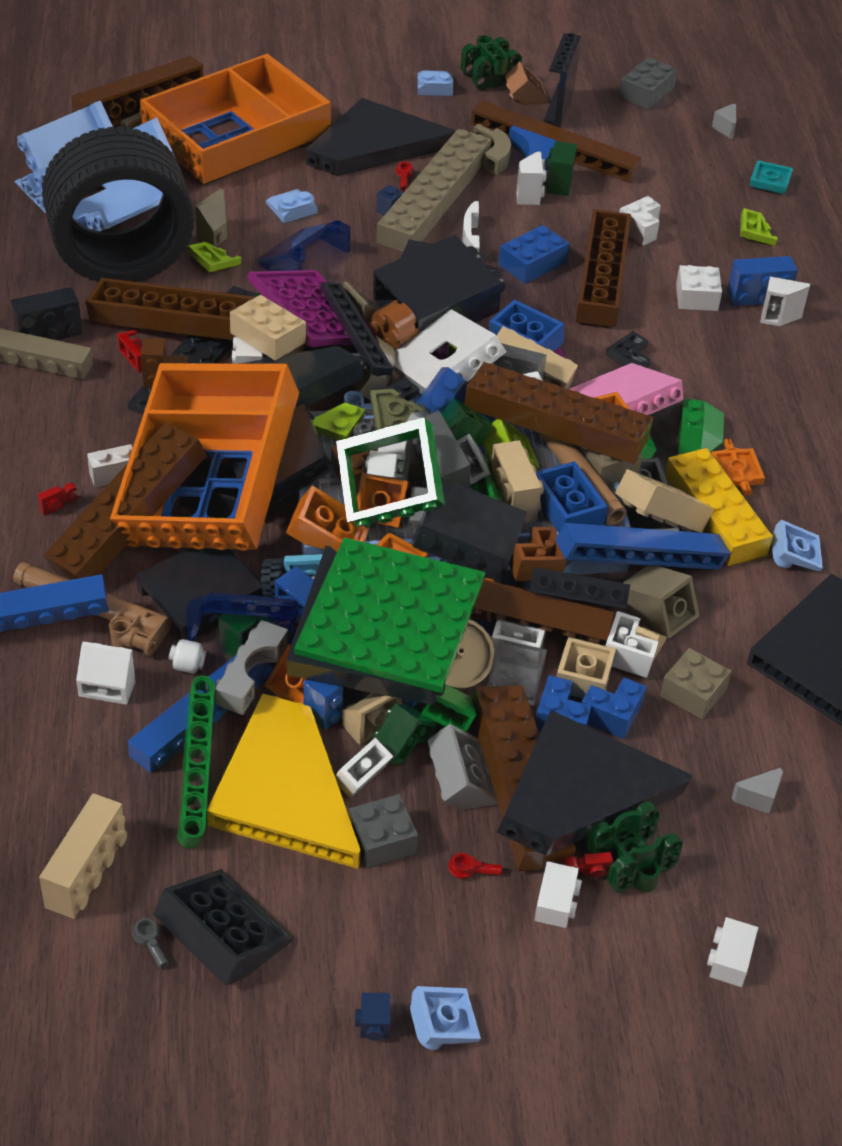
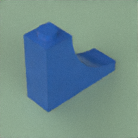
M512 126L509 133L511 146L519 149L525 155V158L535 152H541V158L545 159L544 170L547 172L546 164L549 158L550 148H554L556 140Z

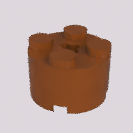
M394 300L372 315V322L369 323L371 331L377 334L380 339L393 346L394 349L399 348L418 334V328L415 329L414 325L417 322L415 315L406 304L397 303L398 300Z

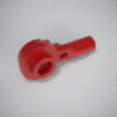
M400 162L395 172L401 178V191L405 192L408 188V178L413 175L414 169L411 163Z
M457 853L449 860L448 870L454 877L466 879L473 873L501 875L502 865L482 863L481 861H475L473 856H469L466 853Z

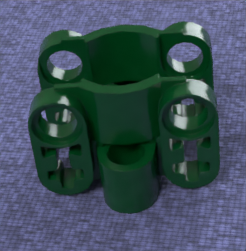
M480 35L476 39V46L469 43L463 47L460 69L464 75L472 77L473 84L478 90H484L487 87H499L507 82L504 75L519 62L522 63V56L515 49L509 50L510 44L504 37H497L493 40L487 35ZM469 65H473L471 70L466 71ZM481 78H485L482 84H478Z
M652 802L641 804L635 811L622 813L615 819L612 825H609L608 822H601L594 826L588 834L586 854L611 852L615 862L610 865L607 882L615 893H622L632 885L642 892H651L658 884L660 872L672 869L679 861L683 841L676 833H668L662 837L658 835L655 842L649 847L645 843L655 834L660 818V813Z

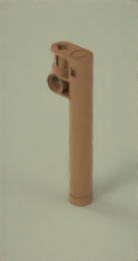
M537 432L562 465L573 461L577 463L608 506L606 523L608 525H616L621 522L626 516V509L576 445Z
M21 562L17 566L13 576V582L25 588L70 580L25 562ZM107 594L109 612H104L97 616L111 620L109 624L111 644L114 647H136L144 650V655L152 656L170 630V617Z

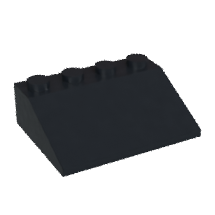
M441 477L445 505L433 508L431 512L424 511L413 536L412 547L459 566L485 572V576L501 582L513 554L527 511Z
M222 869L165 888L153 913L225 986L246 978L290 944L294 938Z

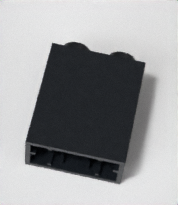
M456 235L373 271V301L380 308L394 300H398L397 303L406 304L416 317L417 322L414 325L415 329L418 328V333L450 309L474 323L488 318L499 312L501 293L505 290V283L501 274L495 269L490 271L482 263L477 249L473 246L467 247Z

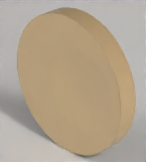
M470 619L446 680V685L457 690L467 689L481 682L490 672L494 662V647L489 634L481 625Z

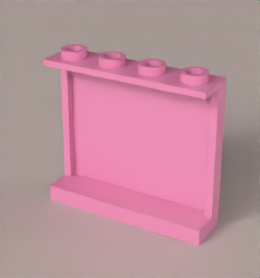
M634 363L569 389L590 397L618 392L630 410L641 412L645 415H650L684 400L681 379Z

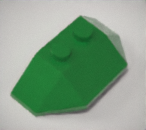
M695 399L682 400L680 403L678 455L707 448L711 453V451H715L722 446L724 413L705 401Z

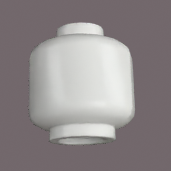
M181 639L177 646L172 645L169 654V660H173V668L175 670L191 674L196 673L198 669L202 670L206 657V651L203 650L201 643Z

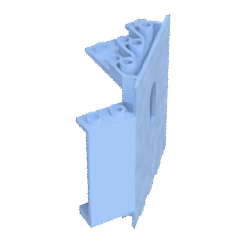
M101 101L17 137L18 146L21 151H24L27 165L33 170V173L14 182L45 214L42 183L46 168L49 167L48 164L53 160L54 155L58 154V151L65 147L66 143L73 141L72 139L77 136L80 137L85 132L87 134L94 129L96 131L98 128L106 129L107 127H113ZM157 118L133 128V130L138 129L141 132H147L150 136L153 135L172 151ZM112 181L102 185L105 190L81 200L75 209L73 218L87 228L102 231L159 205L162 192L152 185L141 181Z

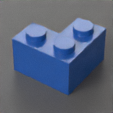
M551 675L548 676L536 713L535 724L538 732H541L550 710L588 726L591 705L570 700L573 681Z
M623 678L615 694L591 685L581 702L591 705L588 725L625 739L643 706L647 686Z

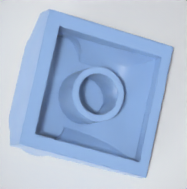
M429 70L418 72V95L453 96V77L450 72Z
M298 189L272 196L266 200V204L283 223L317 213L314 196L309 192H301Z
M780 520L776 524L772 535V551L775 563L783 568H790L795 564L821 571L823 567L819 535Z
M417 986L412 992L410 1011L417 1038L425 1048L436 1050L443 1044L479 1042L481 1038L467 988Z

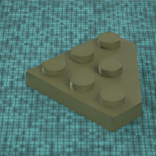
M394 389L370 390L376 431L406 423L411 413L425 412V409L411 400L410 402L406 401Z

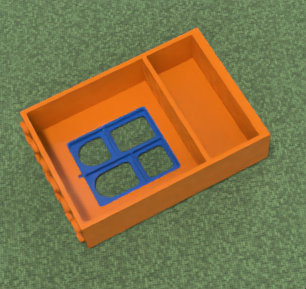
M268 53L140 100L142 124L157 118L177 161L203 184L314 141L331 127V102ZM229 119L234 120L241 126V128L220 136L208 128ZM200 131L209 140L197 144L188 135Z
M159 364L110 517L112 523H118V528H125L121 531L123 534H129L126 540L130 542L126 546L257 550L299 395L298 388L287 364ZM165 422L199 439L207 454L205 458H212L208 476L203 487H178L153 516H125L118 514L120 503L125 499L133 474L131 469L134 460L138 458L140 449ZM225 458L247 459L243 477L241 479L217 478L221 461ZM215 488L239 489L234 510L228 518H208L207 509ZM179 496L200 497L201 500L196 513L192 517H173L171 513L175 498Z

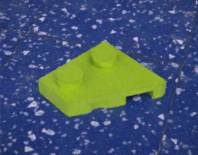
M743 208L740 236L748 240H755L775 246L778 238L770 234L771 227L765 221L762 213Z
M202 242L188 246V253L208 272H216L217 270L241 265L242 258L236 255L233 258L227 256L226 250L214 247L209 243Z
M343 403L315 417L313 423L317 433L339 441L350 438L354 427L363 420L365 409Z

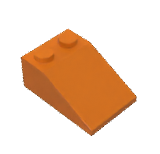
M311 486L299 500L286 533L305 545L325 549V546H331L337 552L344 537L364 542L370 527L365 528L363 526L357 528L347 522L345 505L316 487Z

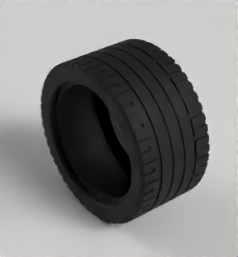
M118 126L117 128H98L96 131L94 129L66 143L65 147H62L48 164L49 167L46 168L42 183V198L52 240L62 261L70 269H73L75 273L80 274L84 278L87 277L89 280H96V282H99L101 278L131 282L144 281L146 278L150 279L154 275L162 273L163 270L173 265L190 243L195 217L180 166L172 151L162 141L157 140L153 135L150 136L147 132ZM112 181H141L152 185L162 192L160 203L152 215L139 225L118 232L96 231L83 226L73 218L76 207L89 192Z

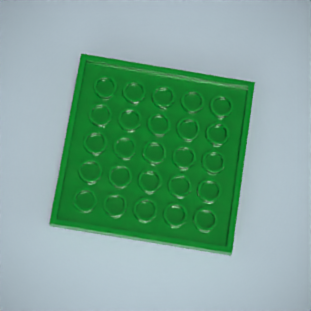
M344 537L294 647V654L442 693L484 582L485 572Z

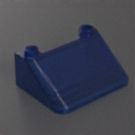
M334 220L329 223L302 228L260 256L259 265L267 271H301L302 263L306 260V253L303 248L318 238L348 253L350 252L351 226L342 221Z
M210 593L198 596L189 602L186 610L189 641L195 640L203 614L207 612L265 616L271 621L276 622L277 626L288 629L289 638L300 611L299 603L294 599L226 593Z

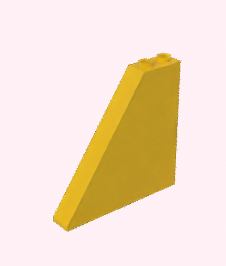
M262 694L207 809L208 826L358 869L360 865V847L311 707L299 702L281 699L277 696Z

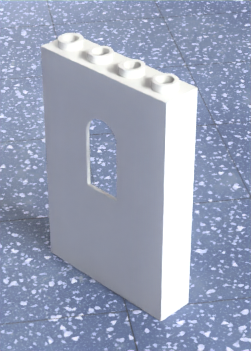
M450 309L395 351L393 372L401 380L404 378L410 380L420 388V393L423 394L441 367L451 368L468 382L473 378L483 362L493 363L504 355L506 350L494 333ZM445 342L457 348L452 356L444 360H439L431 355L433 351Z

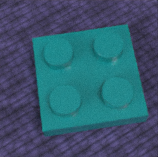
M757 160L749 186L785 194L793 168Z

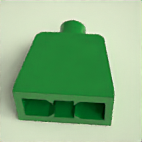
M445 685L444 695L438 696L436 705L426 704L421 713L445 727L451 724L464 732L468 730L476 716L472 698L448 685Z

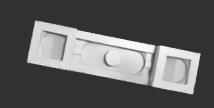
M474 201L464 216L462 241L467 247L473 246L479 252V236L471 235V228L478 227L479 201Z

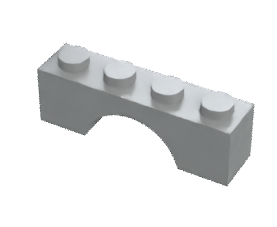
M263 620L259 622L256 628H252L247 642L239 647L237 657L233 662H229L224 676L221 680L218 679L214 685L217 706L241 715L245 713L254 699V681L247 674L259 664L277 663L288 645V629Z

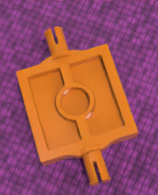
M725 439L723 441L725 449L722 451H711V454L733 484L741 487L744 496H749L752 494L750 485H761L765 481V476L753 448H735L731 439Z

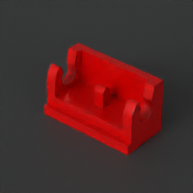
M136 330L118 333V350L138 373L142 372V343L139 338L130 339L131 336H135L138 333Z

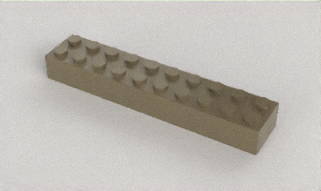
M457 129L378 222L377 243L403 252L409 239L422 242L482 168L484 153L491 148V139L483 135Z

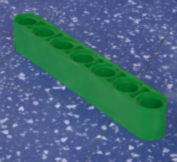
M198 676L193 680L187 704L178 841L180 845L188 849L195 848L200 844L206 825L215 689L214 682L207 676ZM197 690H202L205 694L199 693ZM199 712L202 713L204 716H198L195 713ZM193 735H199L203 739H196ZM192 758H197L201 760V762H194ZM190 782H197L200 786H193ZM194 805L199 810H191L188 806ZM187 829H192V830H194L197 834H196V835H191V834L187 833L186 830H187Z

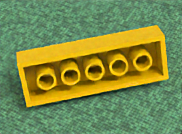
M707 448L668 458L665 477L670 486L688 493L714 509L703 532L720 535L730 552L725 561L727 566L768 555L773 536Z

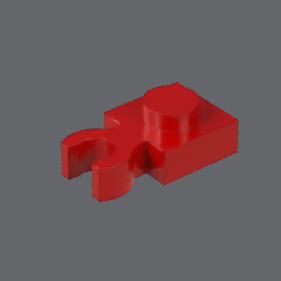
M71 482L67 483L62 489L59 486H55L37 494L40 512L45 516L64 508V502H72L78 499L77 494L74 492L77 490V487Z
M611 852L584 854L583 858L567 857L565 858L566 864L563 865L579 868L578 873H582V876L601 877L609 873L610 865L613 861Z

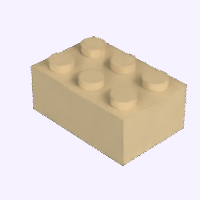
M259 295L230 312V333L276 361L306 343V321L264 296Z
M520 440L493 444L491 470L505 502L527 511L523 523L537 521L538 511H541L540 496L543 494L544 488L542 481L538 480L536 476L535 466L531 465L527 449L523 448Z

